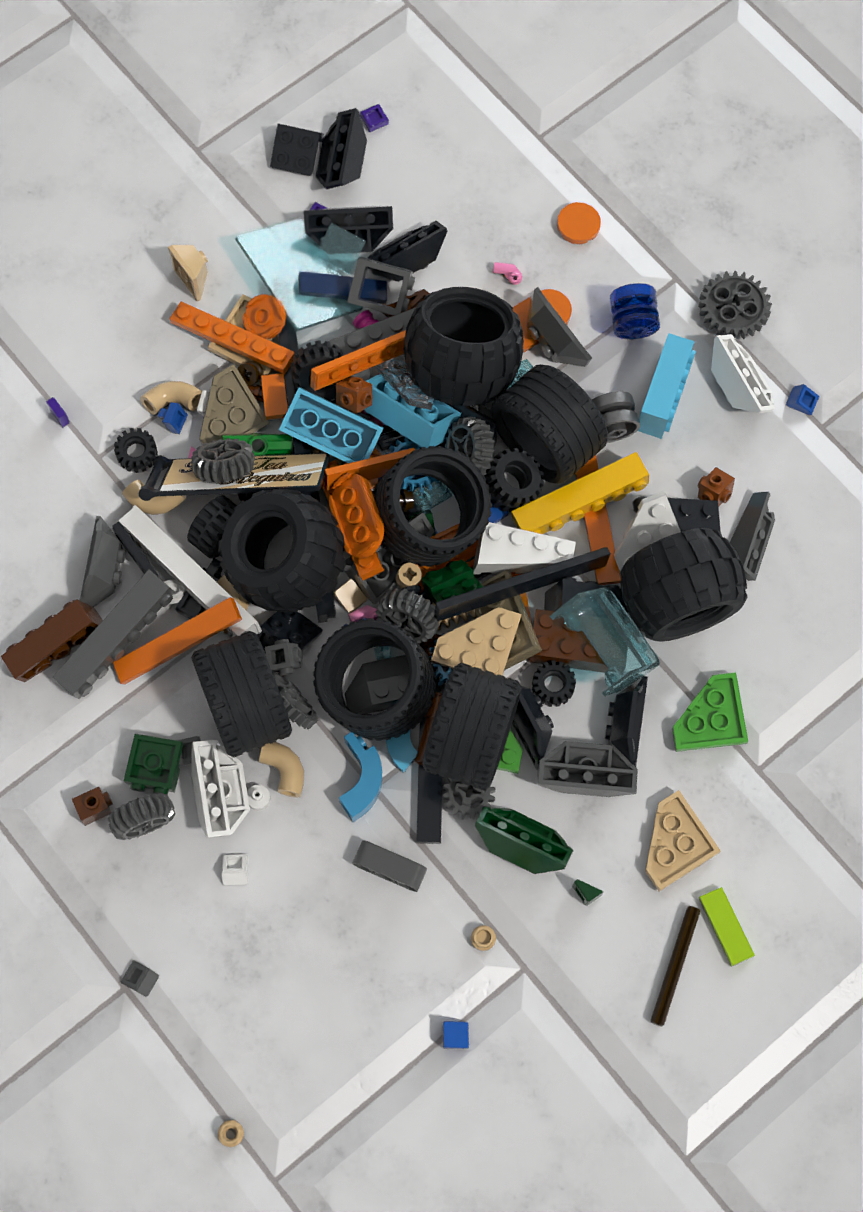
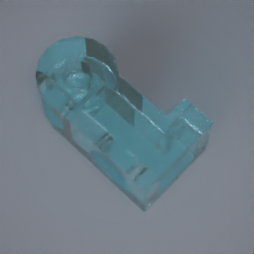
M436 480L426 487H419L414 490L413 507L416 510L421 508V511L430 510L451 498L454 494L445 484Z

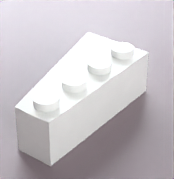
M489 522L484 533L480 535L481 537L477 541L473 573L491 572L492 574H499L507 569L510 572H515V574L531 572L574 558L576 542Z

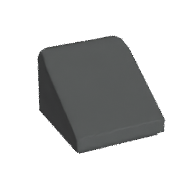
M133 960L120 983L147 997L158 980L159 974Z

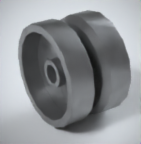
M610 392L592 399L605 421L607 443L627 438L639 430L640 421L638 414L634 411V400L629 392Z

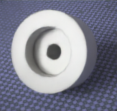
M176 580L165 581L175 591L172 595L173 599L169 604L179 603L184 595V588Z
M254 785L248 789L247 794L251 809L261 811L268 807L271 796L265 786Z

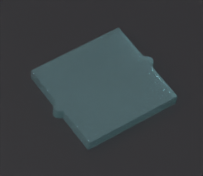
M331 223L325 237L321 238L322 243L315 257L350 274L356 260L360 257L359 254L366 241Z

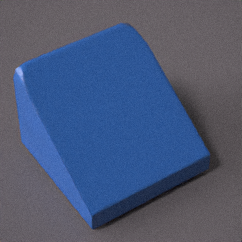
M805 384L794 386L786 405L807 415H812L819 395Z
M443 1021L444 1049H469L468 1022Z

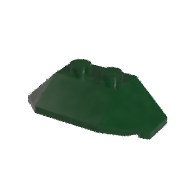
M484 807L475 823V827L490 853L533 874L565 869L574 851L566 844L565 840L556 830L513 809H491L490 807Z

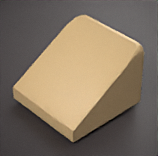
M349 579L334 592V598L348 613L355 611L367 601L366 596L353 579Z

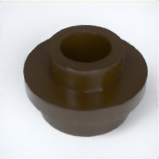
M400 489L402 512H407L408 509H413L414 506L413 493L406 489Z

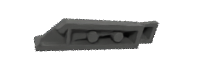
M768 491L752 494L730 540L731 545L738 553L748 581H756L775 523L774 512H769L767 503L769 497H771Z

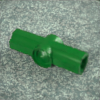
M252 433L247 435H222V440L228 438L231 440L239 439V441H246L250 446L254 440L261 439L263 445L259 450H253L254 456L292 454L293 450L292 436L288 434Z

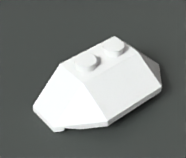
M732 334L716 336L714 338L711 371L716 378V382L725 393L727 401L733 408L754 413L773 411L775 409L773 393L749 353L736 342Z
M217 739L192 742L191 776L199 823L207 838L231 836L250 811L243 764L236 757L227 755L225 748Z

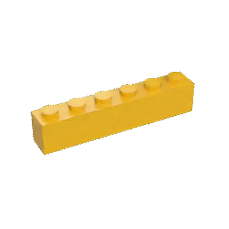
M632 453L511 511L513 522L517 529L539 534L557 531L571 520L578 521L582 519L587 512L592 510L594 512L599 511L613 500L617 502L632 491H641L649 484V473L638 453Z

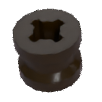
M248 361L237 368L247 386L259 382L264 374L261 364L256 361Z

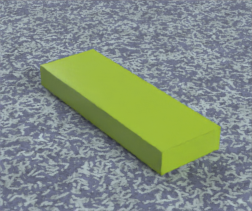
M720 887L700 896V903L731 967L754 957L755 954L723 888Z

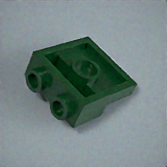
M462 559L451 561L440 570L429 571L421 578L424 593L435 605L439 601L485 587L474 577L473 569Z
M134 734L124 782L130 785L131 790L144 792L145 788L154 789L153 793L155 794L175 793L180 772L178 766L183 743L176 740Z

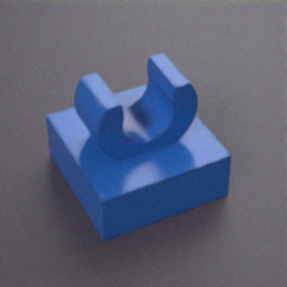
M173 402L170 403L168 409L160 408L157 415L158 418H163L162 423L165 424L171 433L180 434L188 416L179 403Z

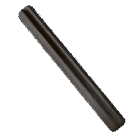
M688 906L651 1018V1023L660 1027L665 1024L700 915V909L694 906Z

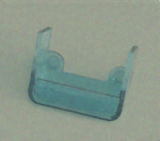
M606 587L578 593L550 615L552 620L563 617L565 625L570 630L583 631L606 664L608 670L605 672V683L609 688L602 692L604 696L623 690L660 665L659 659L614 593Z

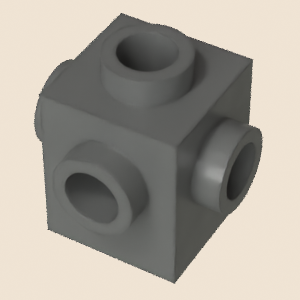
M288 639L275 641V645L265 647L266 657L272 671L279 672V675H289L294 673L293 669L301 668L302 652L298 644L289 643Z

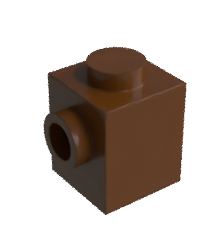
M100 787L72 798L79 818L85 826L112 813L109 807L113 805L108 792L103 793Z

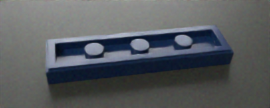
M300 271L298 274L299 295L348 300L353 277ZM365 278L360 298L380 304L386 303L387 281Z

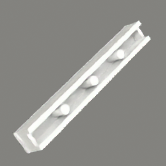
M136 505L118 520L130 537L205 610L231 597ZM235 600L242 620L226 630L233 637L236 635L240 636L248 631L260 634L262 630L258 621Z

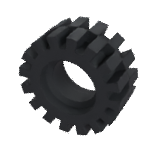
M129 428L130 433H127L126 430L123 431V437L118 435V442L114 443L116 458L123 469L126 467V470L129 472L133 469L134 473H139L138 469H142V472L146 471V466L149 468L153 466L152 461L158 455L156 443L148 431L144 430L142 432L141 428H137V431H134L133 428ZM139 443L145 447L144 453L138 457H131L127 454L128 448L133 444Z
M556 660L551 661L550 664L545 662L534 673L532 691L539 696L543 705L548 703V706L552 707L553 704H556V707H558L561 703H567L568 699H571L576 685L575 674L573 671H570L568 665L566 667L563 666L564 663L561 661L559 664L556 663ZM549 676L559 677L563 682L562 689L557 692L549 691L545 687L546 678Z

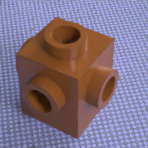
M353 376L336 383V405L349 409L353 413H359L372 405L371 383Z
M715 467L707 476L704 475L697 485L699 488L697 498L700 500L718 501V507L722 503H727L733 492L735 478Z

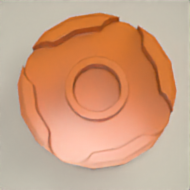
M575 202L568 204L558 215V231H560L566 241L573 244H585L587 241L596 238L600 231L601 218L599 213L593 206L586 203Z
M267 294L255 296L248 302L245 307L247 308L246 312L243 313L245 329L267 340L276 337L282 331L286 320L285 307L282 302L274 296Z

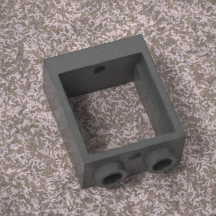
M359 257L347 302L391 315L405 312L410 299H406L408 290L412 291L415 277H412L413 271ZM368 267L404 276L396 308L360 298Z

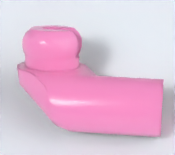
M494 262L493 273L504 274L508 281L514 285L522 281V274L514 264Z
M366 605L349 613L348 617L351 622H358L365 617L378 620L377 608Z

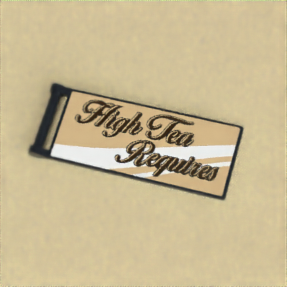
M330 454L255 456L254 469L250 471V474L243 475L242 479H235L234 482L228 481L218 484L215 482H203L196 478L191 466V458L168 459L159 455L153 461V469L145 485L141 487L139 497L144 501H149L157 496L257 493L262 490L279 488L296 491H319L324 480L325 469H327L330 460ZM167 468L159 488L154 489L161 471Z

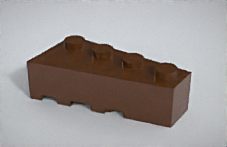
M78 599L66 603L63 606V610L46 618L44 624L39 628L29 631L19 643L10 645L6 649L7 652L1 655V658L16 680L26 682L51 667L53 659L59 660L70 655L71 648L82 644L103 620L94 607Z

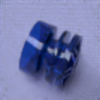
M642 283L627 284L613 290L610 294L613 331L617 337L622 339H641L651 336L660 329L659 311L656 309L658 304L657 295L653 286Z

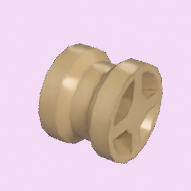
M414 563L402 565L396 575L398 586L404 588L417 585L422 576L421 569Z

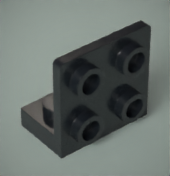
M278 123L270 167L312 176L318 144L323 141L324 133Z
M276 612L260 626L262 632L258 633L257 636L264 652L266 646L275 645V641L288 639L289 643L298 644L302 652L322 634L323 629L299 612Z

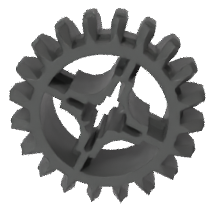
M476 417L458 419L457 422H453L452 428L448 429L449 436L445 437L447 443L444 447L458 451L463 456L465 455L481 470L482 475H486V469L491 468L490 461L494 460L492 457L495 451L493 444L496 442L492 440L494 432L490 431V425H487L484 420L476 419Z
M220 438L218 441L212 440L210 443H204L203 446L197 447V450L192 452L193 456H191V466L196 478L203 482L207 481V483L234 482L235 479H242L243 475L250 474L255 465V456L250 444L243 440L239 441V439L231 440L228 438L222 440Z
M399 588L389 590L381 597L377 606V619L389 621L394 625L400 626L419 644L422 641L427 642L429 639H432L440 624V621H437L434 616L435 605H431L430 600L424 599L422 595H417L414 591L408 592L405 588L402 591Z
M153 793L121 805L120 808H116L109 815V827L116 839L138 838L162 828L163 825H167L169 821H172L176 815L175 808L168 794Z

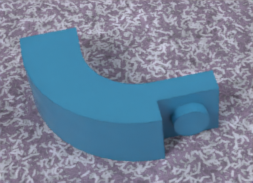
M350 732L344 736L345 744L359 762L362 773L358 783L339 797V802L352 822H355L365 815L378 799L382 787V764L375 746L365 750L367 745L362 737H356L353 732Z

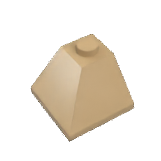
M171 245L168 247L173 270L198 302L201 300L208 272L206 267L208 260L201 250L198 252L194 245Z

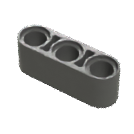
M363 840L352 862L354 866L414 892H418L427 871L425 866Z

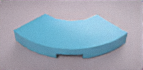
M411 729L405 735L386 740L387 749L392 761L403 773L415 760L417 750L413 747L410 739Z

